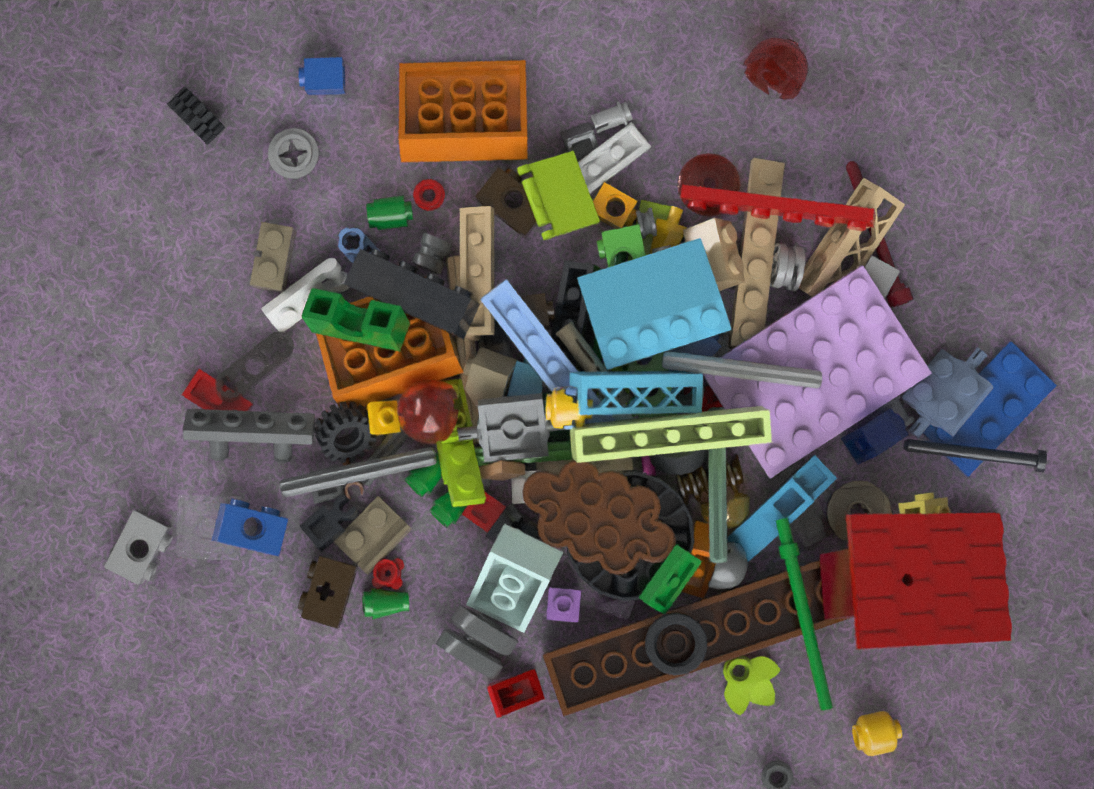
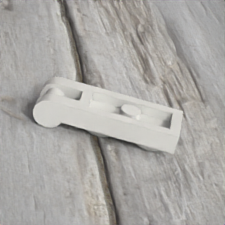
M328 258L261 309L280 334H282L302 319L301 315L311 288L335 293L344 292L349 288L344 284L348 275L346 272L341 271V265L335 258Z

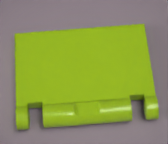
M574 151L531 164H525L517 168L519 175L532 173L533 177L523 180L522 184L538 227L547 224L552 226L551 230L541 233L543 240H548L600 222Z

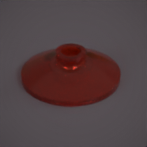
M705 153L693 157L683 166L678 176L677 188L679 196L681 195L682 185L705 187L704 180L706 178L714 179L716 183L714 189L740 192L741 188L740 176L735 166L725 157L713 153ZM707 207L706 211L689 209L701 216H717L722 214L719 212V208Z

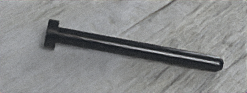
M914 439L904 440L903 449L907 452L1032 466L1035 472L1042 473L1045 471L1047 461L1046 450L1037 449L1036 454Z

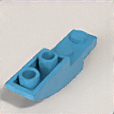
M813 455L774 494L766 499L727 536V543H739L743 547L749 562L779 535L775 520L788 517L789 524H791L837 478Z

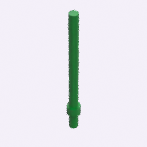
M788 517L778 519L775 522L781 546H778L781 559H785L820 711L833 708L797 558L800 555L798 544L793 541Z

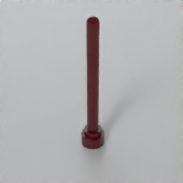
M850 161L846 165V170L855 191L863 177L858 163ZM870 227L868 228V231L870 233V236H872ZM883 237L875 249L879 260L895 268L885 237ZM897 276L888 295H886L890 308L914 300L910 287L906 288L905 283H901L899 276Z

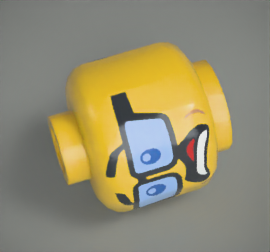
M558 386L554 388L552 394H547L546 420H551L554 428L572 429L583 427L585 419H592V415L578 414V387ZM587 399V407H593V399Z

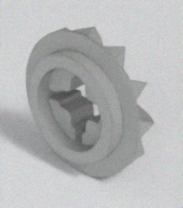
M297 128L285 129L279 132L270 142L268 148L270 165L275 172L284 178L300 179L311 174L318 163L319 149L317 143L304 130ZM290 141H293V145L297 150L307 151V153L298 156L296 167L290 158L280 157L290 152Z

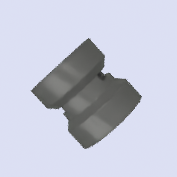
M423 233L420 240V251L414 254L411 263L440 275L444 267L442 261L446 255H449L453 245L438 237Z

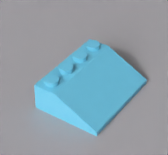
M701 238L577 278L607 370L732 330Z

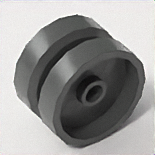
M459 604L451 620L455 626L465 632L464 636L452 629H444L436 644L464 664L495 680L503 668V663L498 657L489 652L490 649L504 656L511 655L519 641L490 618L479 612L477 614Z

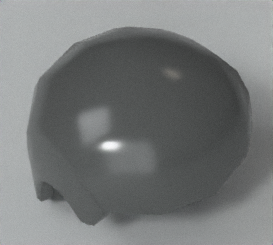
M727 543V561L716 563L711 580L707 584L709 587L720 590H732L744 580L748 561L746 553L739 543Z

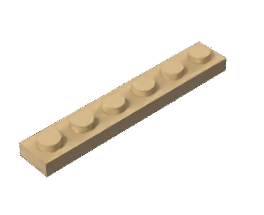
M753 158L750 165L747 193L781 197L785 163ZM745 211L739 256L744 264L743 275L745 282L735 286L731 319L732 330H730L728 347L735 348L765 328L778 215H770L769 219L752 217L751 212Z

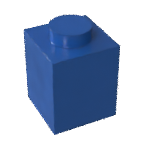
M304 58V67L299 68V86L305 87L307 95L346 94L345 62L343 58Z

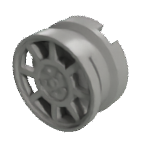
M777 243L775 245L770 287L779 289L781 286H785L790 291L798 290L805 268V250L803 247L793 246L791 249L786 244Z

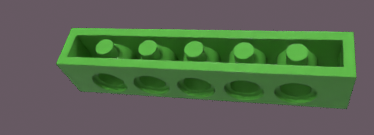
M639 224L601 232L602 239L597 240L600 259H607L608 268L615 266L614 259L621 252L630 254L633 260L646 256ZM664 352L653 355L651 361L646 365H639L634 361L626 366H622L623 371H669V369L662 367ZM658 387L655 395L651 397L645 396V399L652 406H657L666 395ZM666 387L669 391L672 390V387ZM670 401L667 406L675 405ZM640 402L637 406H644V405H643L642 402ZM678 413L632 414V417L647 418L676 415Z

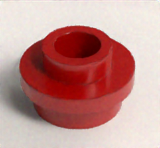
M425 179L416 185L413 198L420 209L434 211L443 204L445 191L438 181ZM425 191H434L435 198L432 201H426L423 198Z

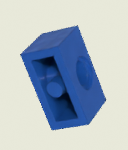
M231 499L230 504L220 503L211 541L268 555H280L288 518L279 516L280 510L262 506L261 512L249 509L250 503ZM250 517L257 522V530L251 536L247 535L244 531V523Z

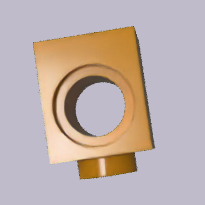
M604 182L593 201L599 220L618 229L624 226H632L637 217L636 211L638 210L635 207L638 201ZM612 201H618L623 204L625 211L621 216L613 217L607 212V205Z

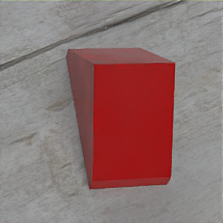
M535 669L487 685L497 718L545 699Z

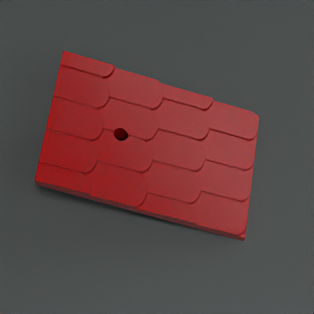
M1000 513L846 515L849 549L820 554L824 619L854 618L857 649L1011 641L1012 622L1008 609L1009 589L1006 583V555L1003 550L1002 539L1004 527Z

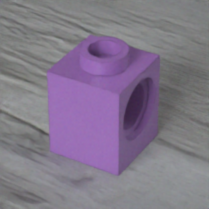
M549 586L546 620L579 622L581 589Z

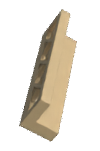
M863 178L846 205L875 209L876 218L874 228L871 227V238L867 243L860 244L859 235L862 231L848 229L847 224L834 223V226L830 227L805 265L799 289L813 297L821 292L827 283L836 282L859 266H865L905 204L880 186ZM883 199H886L892 206L885 216L878 218L877 208ZM853 254V265L850 269L842 271L841 262L845 256Z
M491 206L460 208V287L472 292L471 299L480 304L465 338L471 341L480 340V335H494V317L480 300L494 288V208Z

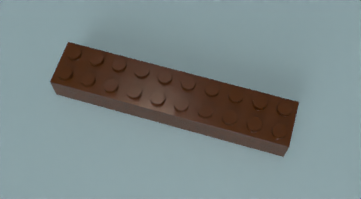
M820 558L799 565L814 629L818 630L850 619H824ZM787 570L737 586L732 590H725L687 603L666 612V614L678 612L691 616L700 623L706 633L708 647L705 658L696 669L687 674L802 635ZM658 613L543 653L563 717L687 675H671L662 672L652 664L646 653L645 638L648 628L657 618L663 616V613ZM679 624L669 625L658 635L657 650L666 661L680 663L689 659L693 654L695 638L692 632L685 626Z

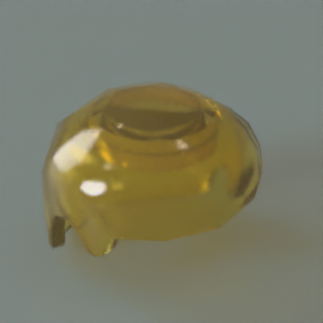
M735 494L734 498L727 502V529L740 526L747 519L750 506V496L748 494ZM702 501L700 503V513L702 518L709 524V502Z

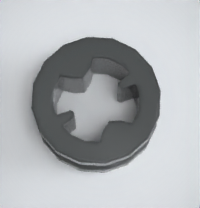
M648 208L645 213L640 212V210L636 211L642 239H645L648 234H652L653 237L657 236L652 208Z

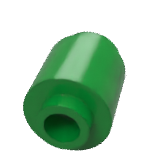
M404 195L374 199L372 203H366L369 228H377L379 231L408 227V220H413L411 201H405Z

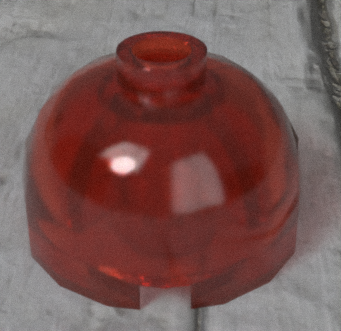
M766 38L749 52L743 63V66H747L744 73L748 80L756 88L768 95V87L780 93L779 99L795 98L802 90L808 76L807 58L799 45L791 39Z
M420 380L412 383L405 389L397 405V416L401 429L408 437L430 445H436V442H444L449 438L455 428L459 411L454 409L453 399L458 400L452 385L439 380Z

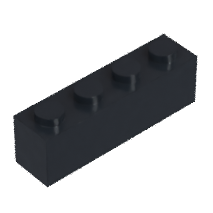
M373 248L371 253L362 249L359 250L344 282L345 285L380 302L401 306L404 313L464 340L480 306L479 303L471 299L472 292L457 285L454 290L443 286L445 280L430 273L424 278L416 274L418 268L401 260L397 266L389 262V255Z

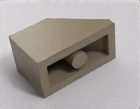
M480 347L475 358L469 357L463 375L468 376L465 390L477 409V400L506 397L516 365V359Z

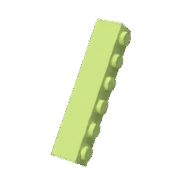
M763 406L588 423L583 427L570 429L572 458L577 463L772 443L770 411Z

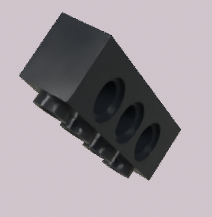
M564 261L551 338L578 372H585L560 338L556 336V333L570 322H573V325L593 350L595 332L577 278L603 269L594 264ZM542 381V387L549 389L544 381Z

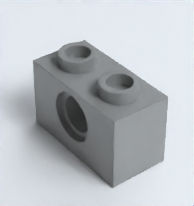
M133 510L104 568L137 585L143 584L145 580L150 582L158 568V564L154 562L159 552L165 553L173 539V536L169 534L172 527L139 510ZM140 539L144 540L149 546L148 554L143 558L138 557L134 553V545Z

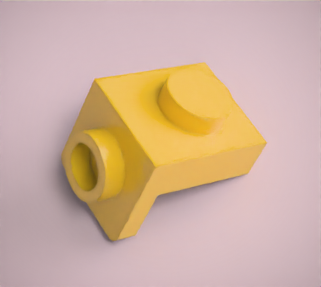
M397 400L369 402L366 405L369 428L372 435L380 436L401 432Z

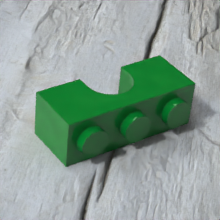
M311 288L301 315L312 333L395 351L401 350L410 325L401 306L371 300L368 309L360 308L347 302L340 293Z

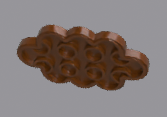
M571 460L562 467L559 474L545 470L537 471L530 475L524 483L522 493L525 503L530 509L541 514L537 527L543 542L556 548L568 546L572 557L579 562L591 563L598 560L601 566L609 573L619 575L631 571L639 559L652 563L662 562L667 559L675 547L676 541L672 529L669 525L658 519L661 507L656 493L646 486L637 485L630 487L625 475L619 471L608 470L599 473L596 466L590 461L577 463L575 460Z

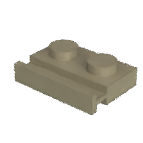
M377 496L334 543L369 575L373 571L374 566L383 560L412 528L381 497Z

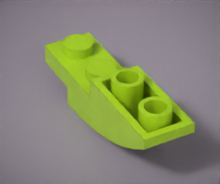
M462 379L430 382L432 415L443 482L448 485L452 507L483 504L486 496L473 439L459 441L458 427L472 426Z

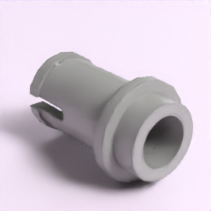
M618 101L616 102L617 106L591 115L597 134L623 123L626 126L628 121L633 120L626 102L620 104Z

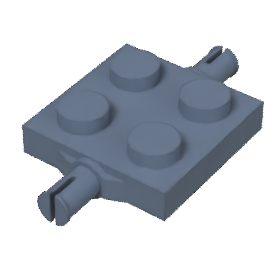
M976 347V350L966 362L956 359L943 349L939 351L927 366L932 374L910 387L902 396L903 401L914 408L920 416L912 427L908 429L910 434L919 439L929 425L939 427L951 436L957 433L993 389L992 383L980 376L976 371V368L987 357L983 350Z

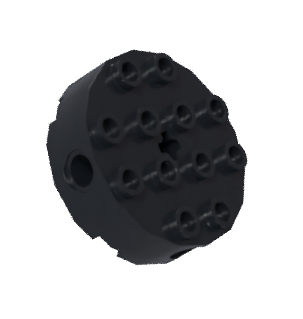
M635 469L619 471L625 475L630 487L637 485L646 486L656 493L661 507L658 519L669 525L675 535V546L677 544L691 553L694 546L692 517L679 493L658 476ZM567 546V556L578 576L597 593L622 601L639 600L647 584L664 563V561L652 563L639 559L631 571L617 575L605 570L598 560L591 563L577 561L572 557Z

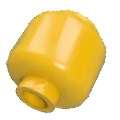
M879 711L859 716L856 725L852 726V735L857 750H862L868 756H875L894 751L897 747L898 739L902 738V729L898 719L893 720L888 712Z

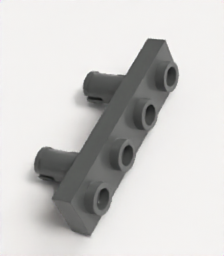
M187 409L183 426V440L209 441L210 457L216 461H222L228 457V442L273 443L274 460L278 463H287L292 459V444H313L315 414Z

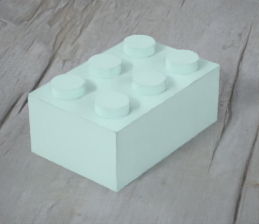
M504 524L466 605L524 633L563 552L523 533L519 529Z

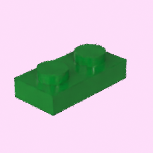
M676 544L639 598L665 615L703 561Z

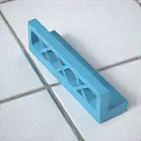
M686 371L570 372L569 385L578 387L579 415L702 413V373ZM654 387H659L666 395L657 406H652L645 399V396ZM666 387L674 388L671 391H669ZM684 387H693L692 405H681L675 398ZM588 388H598L605 396L597 407H587ZM605 388L614 389L609 393ZM623 388H629L636 396L628 406H621L614 398ZM636 388L644 389L641 392H639ZM671 401L675 406H667V405H668V403ZM611 402L615 407L606 406ZM640 402H642L644 406H637V405H638Z

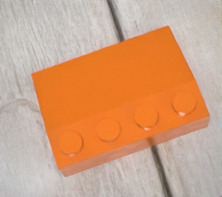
M526 60L399 63V150L401 162L527 160Z
M366 297L350 304L368 309L371 300H378ZM405 313L410 325L400 351L320 334L316 335L334 400L339 407L340 402L344 401L348 407L350 402H356L357 406L360 404L364 407L369 402H378L428 385L430 382L440 381L463 373L464 371L452 334Z

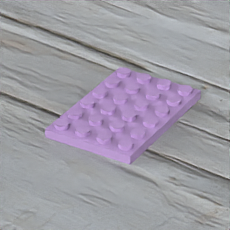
M861 265L719 357L818 370L822 372L820 388L703 374V377L724 409L763 406L770 411L772 443L748 445L768 478H772L932 373L868 272Z

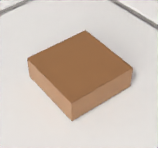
M500 460L483 465L479 468L481 479L505 481L525 475V464L522 462Z

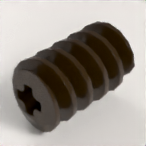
M735 453L732 455L731 464L726 458V493L727 487L730 486L735 494H739L740 484L744 485V478L738 454ZM709 459L707 460L706 469L702 465L693 472L676 475L679 494L685 505L689 504L691 494H693L697 502H701L702 492H706L709 497Z

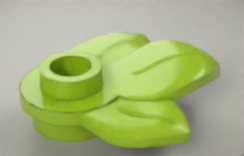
M742 655L725 662L723 675L727 685L724 697L733 712L742 715L748 707L749 701L763 706L774 705L775 691L770 679L780 672L778 665L770 658L763 656L749 659ZM736 665H743L745 668L744 674L740 677L733 674V668Z

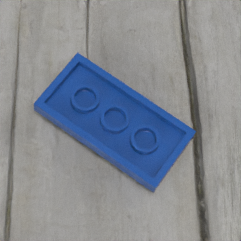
M1010 341L978 373L992 383L993 389L957 433L951 436L943 429L929 425L923 432V435L931 442L996 449L1057 385ZM945 456L966 477H969L983 462L982 460Z

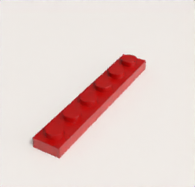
M682 185L680 195L683 203L688 204V208L692 210L706 211L707 207L719 208V212L729 215H738V211L751 212L752 217L769 219L770 215L783 216V220L787 222L801 223L802 219L815 220L814 224L824 227H833L834 223L847 224L848 229L855 231H866V227L874 228L876 218L875 209L690 185Z

